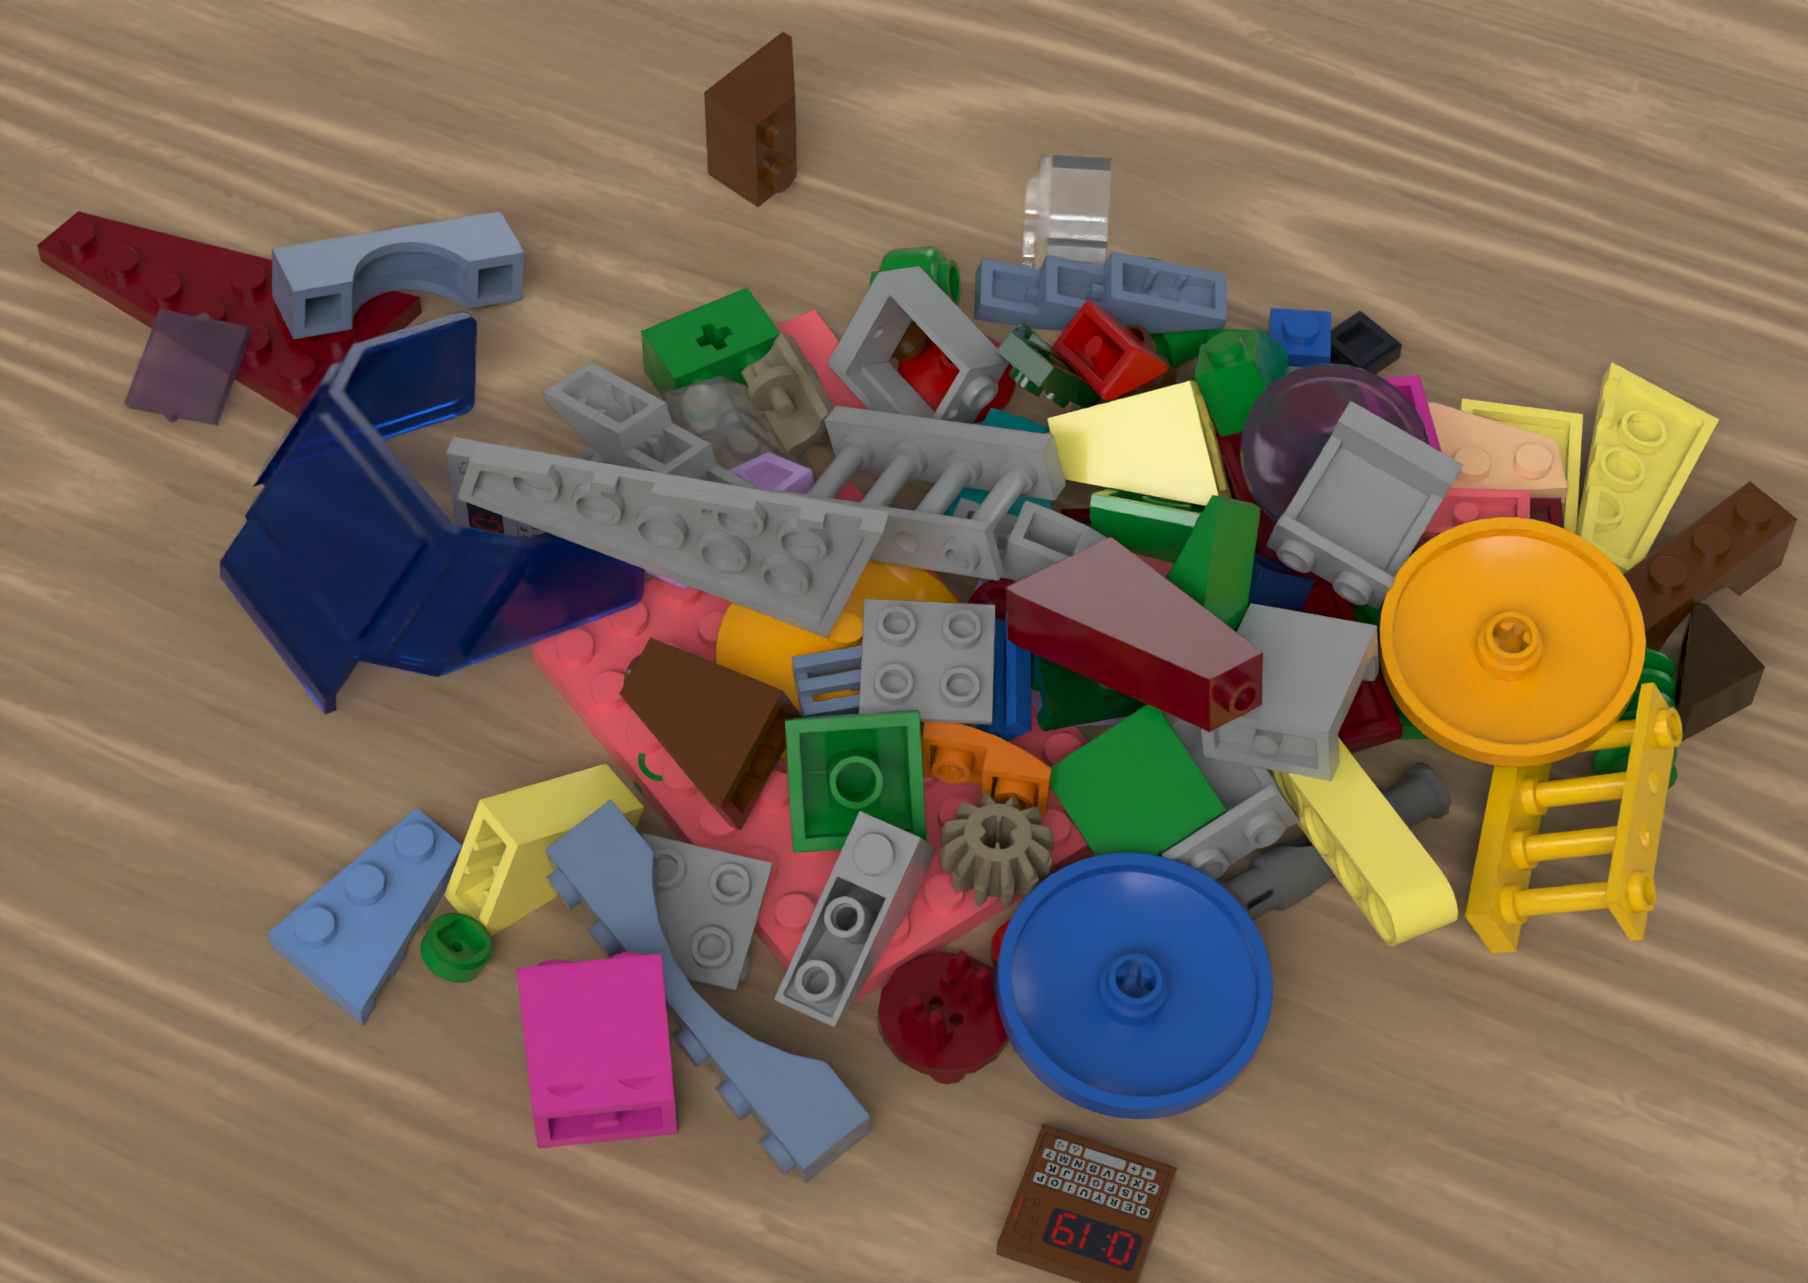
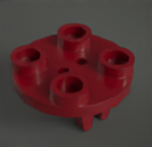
M960 950L957 954L940 952L919 956L898 968L883 987L878 1008V1030L883 1038V1042L900 1062L922 1074L930 1075L933 1080L942 1084L958 1083L966 1074L975 1073L996 1060L1009 1042L997 1005L996 971L985 963L969 956L963 950ZM936 1003L940 1004L941 1007L933 1008L931 1005ZM959 1020L962 1023L955 1025L952 1024L951 1021Z

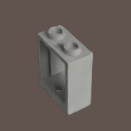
M917 266L878 272L827 365L868 410L973 424L982 408L988 405L996 396L999 388L997 383L1009 362L996 352L998 349L921 267ZM912 320L960 370L936 412L932 410L888 362Z

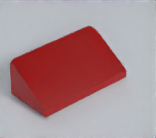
M1089 299L1083 304L1052 347L1108 402L1160 376L1169 368L1119 319Z

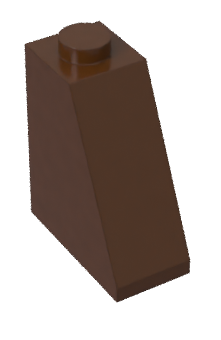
M650 637L641 655L635 657L629 664L624 676V686L619 693L727 824L740 831L785 749V719L802 717L783 690Z

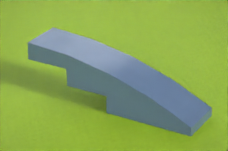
M1111 251L1105 266L1052 255H1046L1040 269L982 258L975 275L974 319L1015 326L1023 323L1029 328L1064 331L1083 304L1089 299L1115 316L1125 326L1140 325L1148 333L1223 328L1227 322L1226 274Z

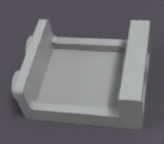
M1350 401L1285 513L1281 515L1266 546L1276 551L1279 560L1291 569L1302 573L1311 571L1332 583L1335 592L1345 600L1357 605H1365L1367 603L1378 610L1395 581L1394 577L1411 555L1463 464Z
M1251 603L1237 633L1263 652L1262 705L1211 732L1201 729L1204 757L1332 781L1340 763L1339 730L1361 681H1374L1379 671L1377 625Z
M1161 711L1227 810L1225 814L1164 852L1161 857L1184 863L1204 873L1211 879L1217 880L1226 872L1228 866L1256 848H1264L1273 844L1283 835L1286 829L1300 820L1268 769L1204 757L1201 728Z

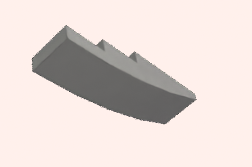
M589 362L544 391L546 402L612 465L757 489L756 485L717 465L712 445L709 442L672 423L667 402L592 362Z

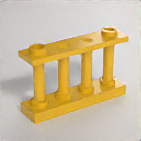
M1654 682L1641 684L1636 719L1617 721L1603 737L1580 751L1587 752L1631 746L1627 772L1548 781L1551 763L1526 767L1494 765L1465 911L1466 919L1491 954L1517 951L1521 924L1526 923L1528 916L1609 909L1630 941L1644 940L1648 912L1653 911L1656 904V887L1653 878L1674 747L1680 746L1682 741L1680 716L1674 707L1669 708ZM1622 799L1617 826L1538 834L1541 817L1547 813L1550 807ZM1612 854L1608 881L1528 889L1531 871L1537 867L1539 861Z

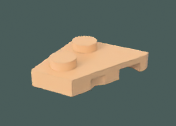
M1428 403L1442 453L1463 464L1450 488L1530 490V498H1561V502L1565 503L1568 484L1556 439L1438 403Z

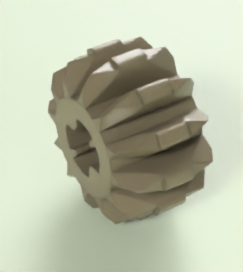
M987 791L980 799V808L961 801L959 808L956 810L955 820H946V825L943 826L941 833V844L944 847L940 850V866L943 868V873L951 874V885L954 888L955 894L974 890V900L978 908L987 901L989 896L998 897L1007 910L1010 904L1013 903L1014 892L1027 897L1038 885L1039 880H1045L1050 875L1053 861L1050 852L1053 850L1054 837L1050 827L1041 826L1042 816L1039 813L1038 806L1019 811V801L1015 793L1005 804H995Z

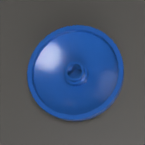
M1110 853L1086 858L1060 869L1042 881L1024 899L1013 915L1002 941L996 968V998L1000 1018L1007 1037L1023 1063L1041 1082L1064 1099L1093 1112L1117 1118L1155 1119L1173 1116L1203 1105L1222 1093L1242 1074L1253 1058L1265 1033L1273 998V980L1268 953L1258 929L1242 905L1226 889L1204 873L1184 863L1144 853Z

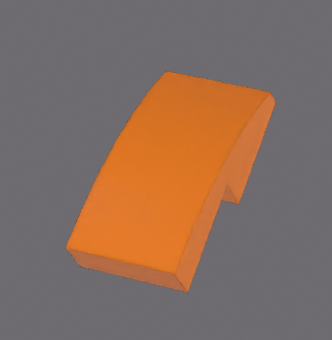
M924 722L921 736L923 776L937 778L948 784L971 783L982 785L981 798L987 791L995 804H1005L1015 793L1019 801V811L1038 806L1041 816H1047L1051 768L1020 747L979 729L958 723Z

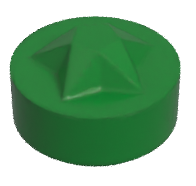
M447 913L437 917L431 923L421 941L420 951L425 965L436 976L449 982L464 983L475 979L481 974L492 955L493 944L490 934L479 921L465 914Z

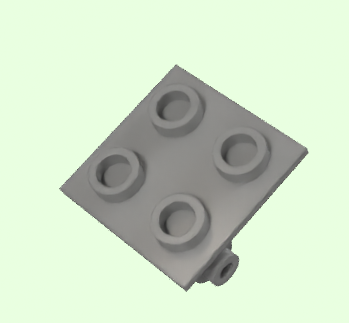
M864 599L859 714L919 710L920 721L958 723L976 728L978 724L992 725L995 605Z
M643 833L642 838L653 850L658 867V906L663 934L674 960L688 981L737 992L740 980L746 981L751 970L752 955L748 954L773 863Z

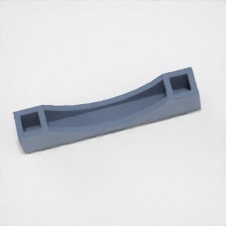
M611 799L545 849L551 867L554 870L546 876L548 883L570 910L579 903L595 921L587 930L608 958L623 952H635L641 955L661 953L666 1010L680 1027L672 1034L673 1038L696 1067H699L706 1060L723 1080V1082L715 1087L717 1093L740 1121L751 1114L767 1134L759 1141L760 1146L782 1174L786 1175L794 1168L805 1183H808L872 1131L870 1115L827 1062L792 1055L753 1039L723 1019L693 989L674 960L663 934L658 906V867L653 850Z

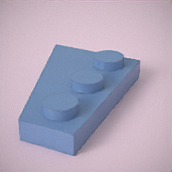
M416 808L268 932L271 947L364 1026L375 1008L374 999L388 976L394 977L405 959L404 950L420 923L428 921L443 897L463 845Z

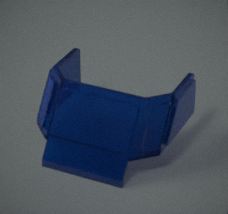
M460 311L353 344L340 362L331 364L265 462L253 487L261 486L245 515L247 522L220 560V578L324 714L337 710L336 695L359 661L440 677L631 608L638 604L643 597L645 569L547 532L525 539L454 524L384 441L466 414L473 408L475 404L477 322L467 311Z

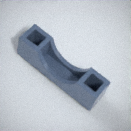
M501 211L272 248V297L293 339L351 330L354 316L365 302L380 294L392 291L422 290L433 292L455 301L465 309L522 300L525 252Z

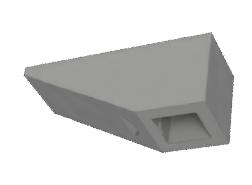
M859 811L774 1000L834 1028H838L907 915L937 849L918 836Z

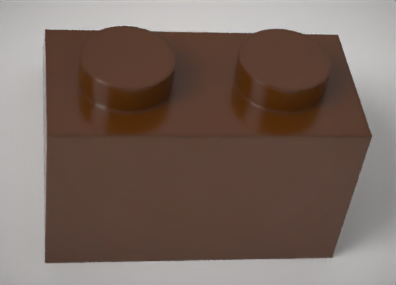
M782 32L704 92L708 175L756 207L761 206L774 194L785 191L791 185L794 178L797 177L796 105L792 37Z

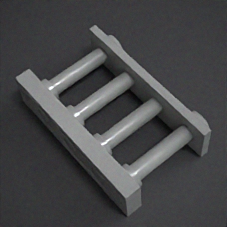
M835 406L824 420L835 459L807 494L770 489L769 492L889 512L883 534L869 560L998 581L1004 571L993 531L1019 495L1055 501L1066 486L1054 435ZM855 472L881 475L861 502L835 499ZM909 479L935 483L915 511L889 507ZM964 487L991 491L971 519L944 515Z

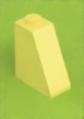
M1187 381L1047 418L1050 432L1045 434L1054 435L1065 480L1207 506L1212 495L1232 499L1211 413L1197 381Z
M607 764L480 799L444 896L458 913L468 915L479 921L486 928L490 936L493 937L558 896L546 879V876L554 871L545 852L547 847L610 799L635 829L644 806Z

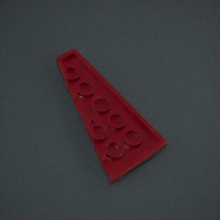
M80 211L76 212L37 245L41 262L302 421H305L422 313L420 297L398 291L387 292L373 297L358 309L354 316L351 330L293 339L272 297L271 259Z

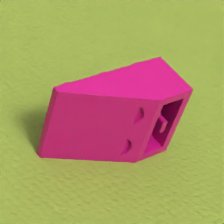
M623 952L615 954L608 959L572 963L566 960L554 959L544 961L533 967L517 968L532 1113L538 1148L678 1134L661 953L641 955L635 952Z

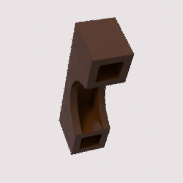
M1750 481L1625 572L1623 576L1631 586L1642 612L1645 626V648L1659 652L1668 637L1691 612L1694 602L1701 603L1707 597L1725 587H1729L1740 596L1781 566L1797 518Z

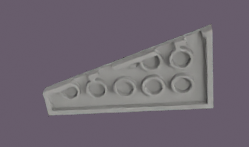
M478 441L469 460L457 499L828 638L880 540L889 512Z

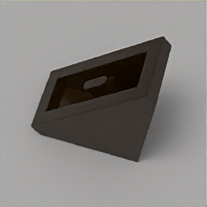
M1694 602L1684 631L1676 678L1674 702L1681 719L1682 741L1751 705L1765 666L1707 604Z

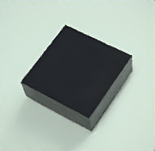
M1359 311L1331 330L1329 364L1358 387L1359 380L1370 379L1398 360L1402 344L1362 311Z

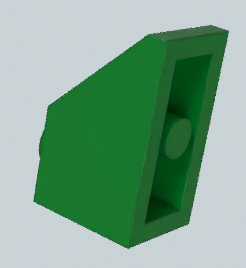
M1259 328L1242 333L1236 331L1223 332L1211 338L1207 343L1200 345L1194 377L1221 437L1280 421L1289 356L1284 346Z

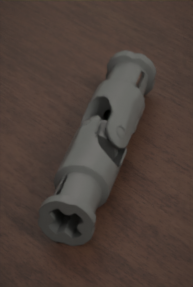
M1423 762L1411 766L1408 769L1407 777L1387 789L1382 790L1378 788L1409 829L1429 817L1439 819L1449 813L1451 798L1444 781L1435 773L1432 767ZM1304 835L1296 841L1289 840L1279 843L1253 858L1248 870L1223 883L1219 880L1216 882L1242 905L1254 921L1273 909L1277 911L1288 909L1310 896L1330 878L1336 876L1307 836Z

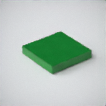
M1148 704L1050 767L1051 789L1095 856L1129 852L1161 856L1164 852L1227 812L1161 711Z

